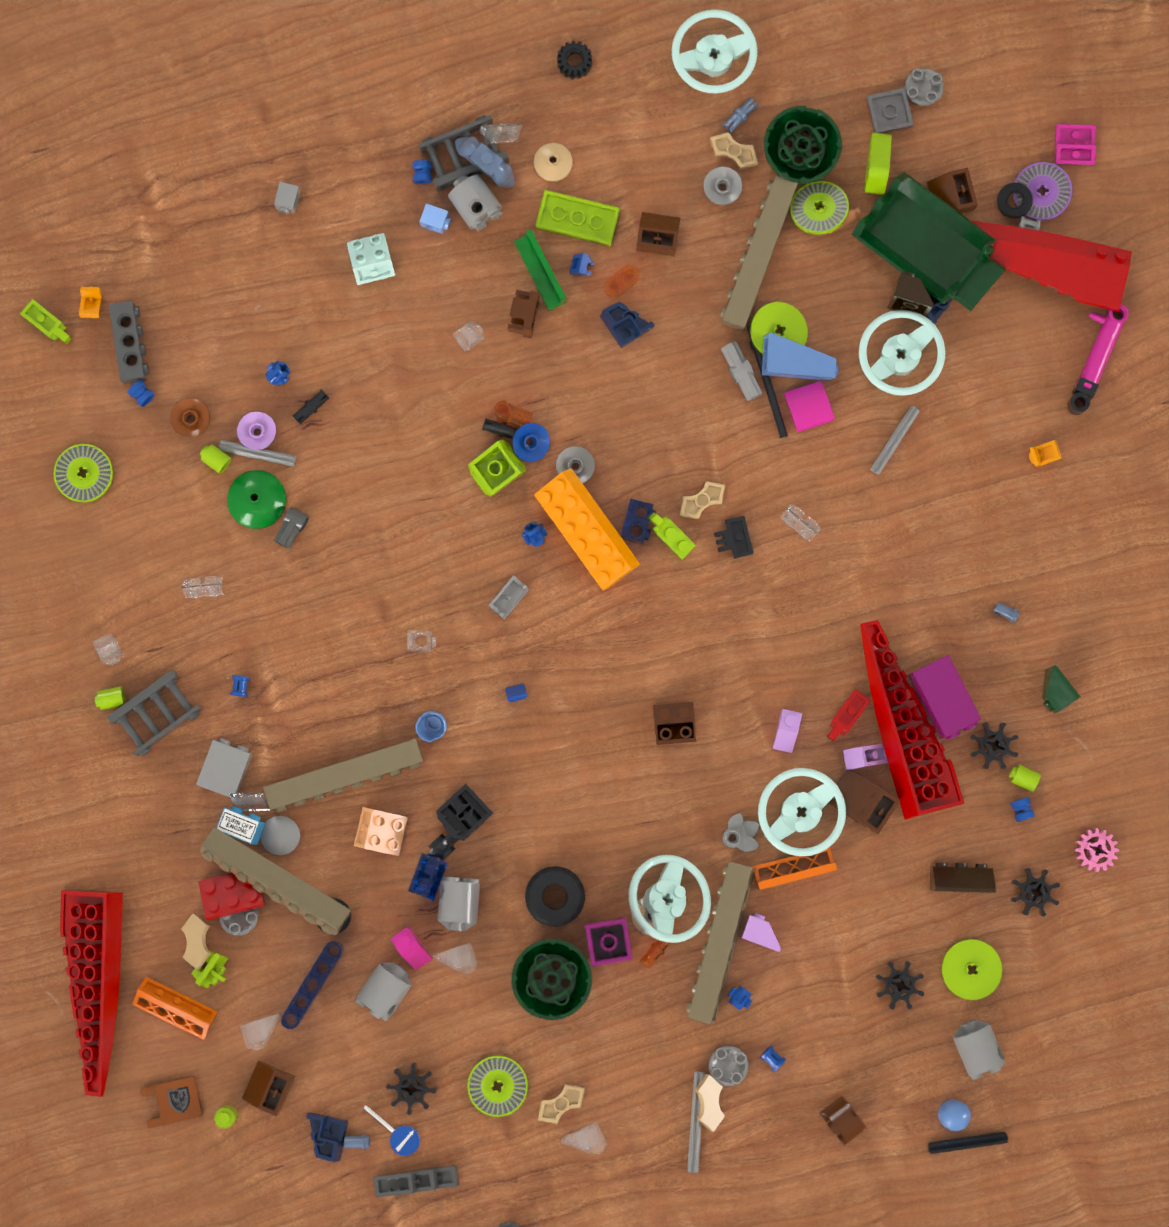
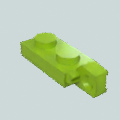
M32 299L20 313L50 339L56 341L59 338L66 344L72 339L64 332L66 329L64 324Z
M654 512L649 516V519L656 525L653 528L654 533L680 559L683 560L696 546L666 516L661 518Z

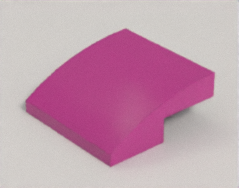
M1056 124L1055 164L1095 165L1096 125Z
M821 381L784 393V398L791 412V418L797 433L835 420Z

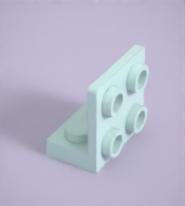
M384 233L347 242L357 285L395 276Z

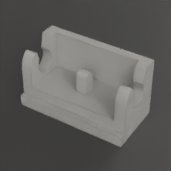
M513 575L488 606L505 620L529 589Z

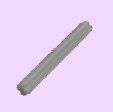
M700 1071L694 1073L687 1166V1171L690 1173H698L702 1123L697 1120L700 1112V1099L695 1089L705 1076V1073Z

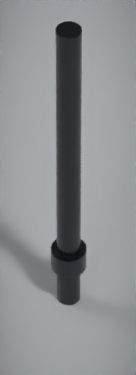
M751 325L747 326L751 340L749 344L751 350H754L780 438H785L788 435L770 376L762 375L763 354L757 350L752 341Z

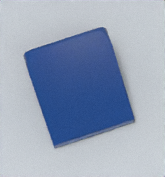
M524 684L505 689L508 702L510 703L528 697Z

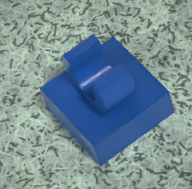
M584 253L573 255L569 273L575 276L591 275L592 272L587 270V265H594V262L589 260L590 255Z

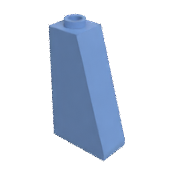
M768 333L764 336L762 375L831 381L838 375L839 367L836 364V358L774 333Z

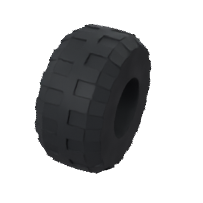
M551 866L541 869L532 876L526 887V906L530 914L544 925L558 927L569 924L578 917L583 909L585 902L583 884L575 873L564 867ZM552 884L563 886L568 895L565 905L558 909L548 907L543 901L545 888Z

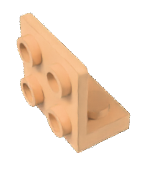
M363 807L354 846L398 856L408 818Z

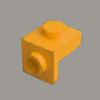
M91 286L81 287L80 318H100L103 301L100 288Z
M1056 440L1029 448V458L1035 466H1043L1062 459Z

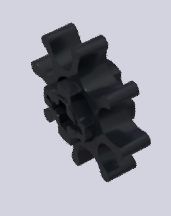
M987 722L983 723L982 726L985 729L984 737L970 736L971 740L978 741L980 745L979 750L970 753V756L975 757L978 754H982L986 760L982 766L983 769H988L989 763L992 760L998 761L1000 769H1006L1003 757L1006 754H1010L1012 757L1018 756L1017 752H1012L1009 749L1010 741L1018 739V736L1005 737L1003 735L1005 723H1000L999 729L996 732H992L989 729ZM996 741V746L1001 749L992 750V746L987 743H994Z
M1026 868L1024 871L1027 875V880L1024 883L1012 880L1011 883L1019 886L1021 892L1019 896L1012 897L1010 900L1012 902L1018 900L1025 902L1026 907L1022 911L1023 915H1028L1030 908L1035 906L1039 909L1040 916L1045 917L1046 913L1043 906L1046 902H1051L1054 905L1059 904V901L1051 898L1050 891L1053 888L1060 887V884H1046L1045 876L1048 874V870H1042L1041 876L1034 878L1031 875V869ZM1037 889L1039 895L1033 897L1034 894L1031 892V890Z
M908 961L905 962V966L901 971H896L893 963L888 962L887 965L891 970L888 977H882L879 974L875 976L876 979L885 982V989L877 992L876 996L881 997L884 994H889L892 998L889 1008L892 1010L895 1008V1003L898 1000H904L906 1007L912 1009V1005L909 1002L910 995L916 993L924 996V992L917 991L914 986L915 981L922 979L924 975L919 973L914 977L910 976L908 968L911 963ZM902 980V984L908 987V989L900 988L897 991L898 987L892 984V981L900 983Z
M416 1063L411 1064V1073L408 1075H403L399 1068H396L394 1073L399 1076V1083L386 1086L387 1090L394 1089L398 1093V1098L391 1105L395 1107L400 1101L406 1102L408 1105V1115L412 1113V1105L416 1102L421 1103L424 1109H428L429 1104L424 1101V1094L427 1092L435 1094L437 1092V1088H428L425 1085V1079L431 1076L432 1072L428 1071L426 1075L418 1076L415 1072ZM410 1084H413L414 1088L421 1090H415L413 1094H411L410 1090L406 1089L405 1087H409Z

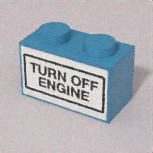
M232 806L231 809L224 807L216 828L229 836L257 845L266 824L260 821L261 817L252 813L249 816L242 814L243 810Z

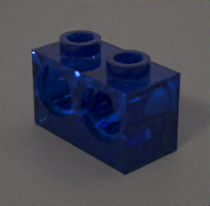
M630 499L621 533L623 540L642 545L644 540L648 541L651 529H647L649 521H651L649 516L653 512L656 513V510H652L654 504ZM644 508L647 515L640 518L636 515V510ZM639 527L642 530V534L635 537L631 534V529Z
M422 853L408 891L434 901L448 863Z

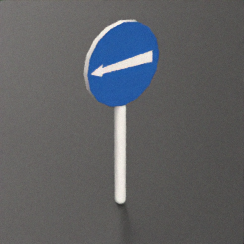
M364 1106L367 1112L392 1132L390 1145L395 1153L400 1156H408L417 1151L420 1137L414 1128L400 1126L394 1129L368 1106Z

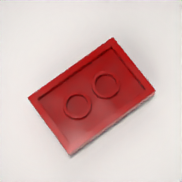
M233 873L198 881L204 915L207 921L265 906L263 893L255 890L253 885L247 881H240Z

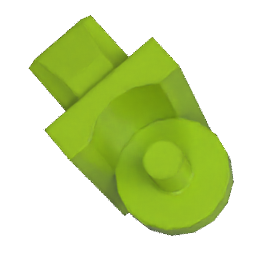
M210 951L211 955L206 960L208 964L205 969L201 967L199 970L194 969L191 973L196 979L195 983L207 989L211 984L216 985L219 980L225 982L227 979L223 973L226 970L224 965L228 958Z

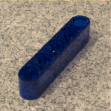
M332 941L322 950L282 1015L281 1023L285 1028H296L305 1017L343 955L344 947L340 942ZM331 945H336L339 948L337 956L329 953ZM320 962H325L328 965L326 973L319 971L318 966ZM310 979L318 983L316 990L308 988V981ZM299 997H304L307 1000L306 1007L298 1006L297 999ZM288 1014H293L296 1017L294 1025L287 1023L286 1018Z

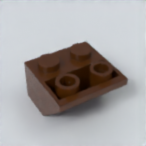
M968 167L950 171L927 182L928 189L961 214L974 211L978 205Z
M642 212L636 251L675 256L680 217Z
M693 702L653 705L656 745L696 742Z
M258 1061L242 1099L262 1111L277 1116L282 1109L295 1076Z

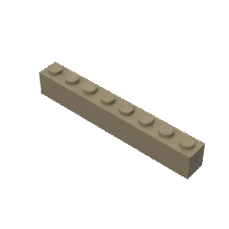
M777 175L774 181H769L766 189L769 192L768 198H763L760 206V209L763 210L761 217L756 216L753 225L756 228L754 235H749L746 244L749 246L748 252H743L740 260V263L743 264L741 271L737 270L733 279L736 282L734 289L730 288L726 298L730 301L727 307L723 306L720 317L723 318V325L744 332L798 183L788 181Z
M413 739L263 787L270 810H276V813L287 810V806L295 804V807L306 804V800L314 798V801L325 798V794L333 792V795L344 792V788L351 785L352 789L363 786V781L371 779V782L382 780V775L390 773V776L401 774V769L409 767V770L420 768V763H423L424 760L418 740Z
M215 827L201 845L200 853L204 859L219 864L222 870L232 872L240 881H247L252 884L255 890L270 895L273 901L283 903L291 912L304 916L305 920L309 923H316L321 926V929L327 934L337 936L350 915L351 910Z
M730 861L724 867L723 876L725 879L718 889V896L720 898L718 904H715L712 915L715 917L713 923H710L707 935L710 936L708 943L705 942L702 954H704L703 962H700L698 965V981L693 984V1000L687 1006L688 1018L715 1024L755 868Z

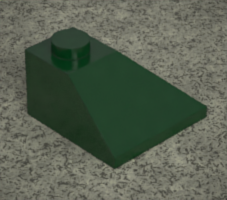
M1056 665L1045 670L1042 698L1045 701L1043 704L1049 712L1058 713L1081 697Z

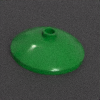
M252 470L241 474L233 481L227 494V505L230 514L239 524L251 529H262L273 525L282 516L286 507V493L283 485L274 475L261 470ZM254 494L258 495L256 501L251 499Z

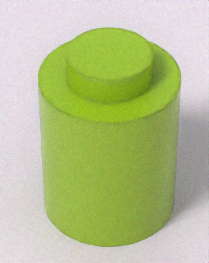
M213 444L210 446L206 445L200 452L202 456L201 461L219 474L225 471L232 460L231 457Z
M122 686L97 691V695L94 696L96 707H100L101 710L120 707L126 703Z
M1018 764L1017 767H1012L1008 777L1011 778L1010 782L1033 792L1038 785L1041 774Z
M223 1106L215 1113L214 1120L216 1125L220 1128L230 1127L237 1121L238 1112L233 1106Z

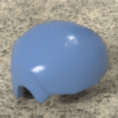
M427 711L419 717L415 725L416 733L420 739L426 742L440 739L447 730V720L439 712Z
M949 1099L939 1107L938 1119L945 1128L951 1131H960L965 1129L970 1123L971 1112L965 1103Z

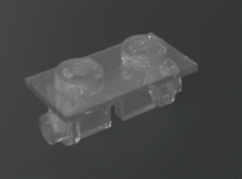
M513 122L498 124V126L495 124H484L480 127V133L485 136L483 144L518 141L522 124H514Z
M790 504L780 518L799 532L801 537L811 542L821 530L820 524L809 516L804 521L802 518L806 513L797 505Z
M218 575L204 577V583L202 584L201 577L186 578V580L182 581L183 586L181 589L185 598L215 597L224 594L222 588L223 578Z

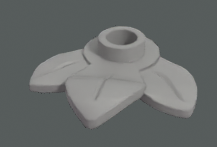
M740 813L732 816L728 821V829L723 833L722 839L724 844L730 848L738 847L743 852L757 849L759 845L752 837L757 833L759 823L754 821L744 822ZM730 834H734L736 836V840L734 842H731L729 840Z

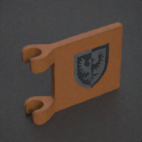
M195 1076L146 1086L140 1090L142 1096L155 1093L157 1096L160 1117L149 1119L147 1121L148 1128L202 1116Z

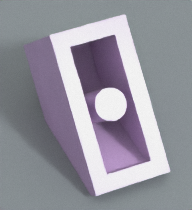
M785 709L781 710L772 749L788 753L793 752L802 713Z
M883 744L843 750L846 770L888 763Z
M754 913L753 916L748 915L741 938L780 952L781 947L769 922L765 921L766 917Z

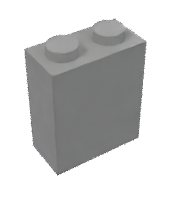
M219 738L218 741L213 740L196 785L236 799L253 754L248 752L249 748L241 745L235 748L229 746L230 741Z

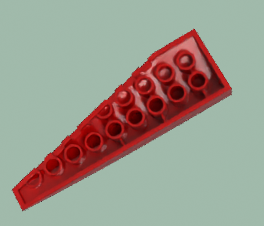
M971 221L997 240L993 246L995 250L990 257L1000 263L1005 269L1027 279L1033 278L1044 287H1047V285L1058 290V293L1064 296L1068 294L1079 303L1119 312L1130 268L1132 251L1039 230Z
M879 621L861 623L864 656L873 705L904 819L965 804L954 766L950 759L946 761L943 753L945 748L942 743L939 744L934 733L936 731L933 725L928 723L926 719L927 714L913 687H910L907 683L906 678L908 677L904 670L901 671L897 663L898 658L896 654L890 650L888 646L890 642Z
M61 890L60 934L61 937H65L66 946L63 947V953L67 955L68 967H66V973L71 980V985H69L73 1018L77 1019L78 1029H75L76 1037L80 1038L81 1049L79 1050V1057L82 1058L84 1064L82 1076L85 1095L103 1097L112 1053L118 1006L123 892Z

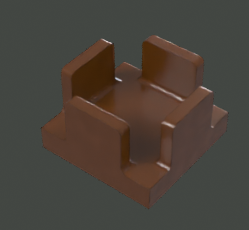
M516 290V297L513 298L510 310V317L512 318L511 324H508V331L531 338L540 302L539 292L531 291L530 293Z

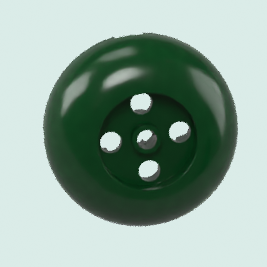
M795 106L780 112L768 125L764 136V154L771 169L783 179L798 184L813 183L827 176L836 166L841 154L842 138L836 123L825 112L806 106ZM801 133H809V137L801 136ZM790 141L792 142V147L788 148L784 143ZM799 146H804L805 149H804V150H803L802 148L799 149L798 147H799ZM814 147L818 148L819 153L812 154L811 149ZM800 157L803 162L797 164L794 159Z
M544 939L531 944L519 955L513 967L511 983L513 993L525 1011L541 1019L559 1020L571 1016L584 1005L591 991L592 973L586 957L573 944L560 939ZM553 961L560 962L559 969L552 968ZM540 970L543 973L541 979L534 977L535 971ZM554 975L556 977L555 982H549L548 977ZM565 978L570 981L568 987L561 985V981ZM546 988L552 990L550 997H546L543 993Z

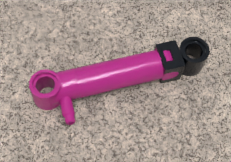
M1122 304L1118 312L1121 315L1119 320L1113 317V312H1115L1113 310H1108L1105 316L1094 312L1089 314V318L1101 323L1102 326L1082 373L1073 388L1072 393L1075 395L1067 403V408L1073 415L1084 413L1089 408L1090 400L1096 393L1100 378L1129 315L1128 309ZM1075 400H1080L1083 403V408H1077L1074 403Z

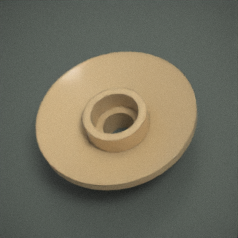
M545 144L535 154L534 168L537 174L544 180L552 182L562 180L572 169L571 153L561 144ZM554 157L557 159V161L555 163H551L549 161L550 158Z

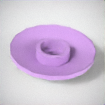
M259 411L250 412L239 421L237 435L240 442L248 449L262 450L274 441L276 425L273 419L266 413ZM257 429L261 430V434L258 436L254 435Z

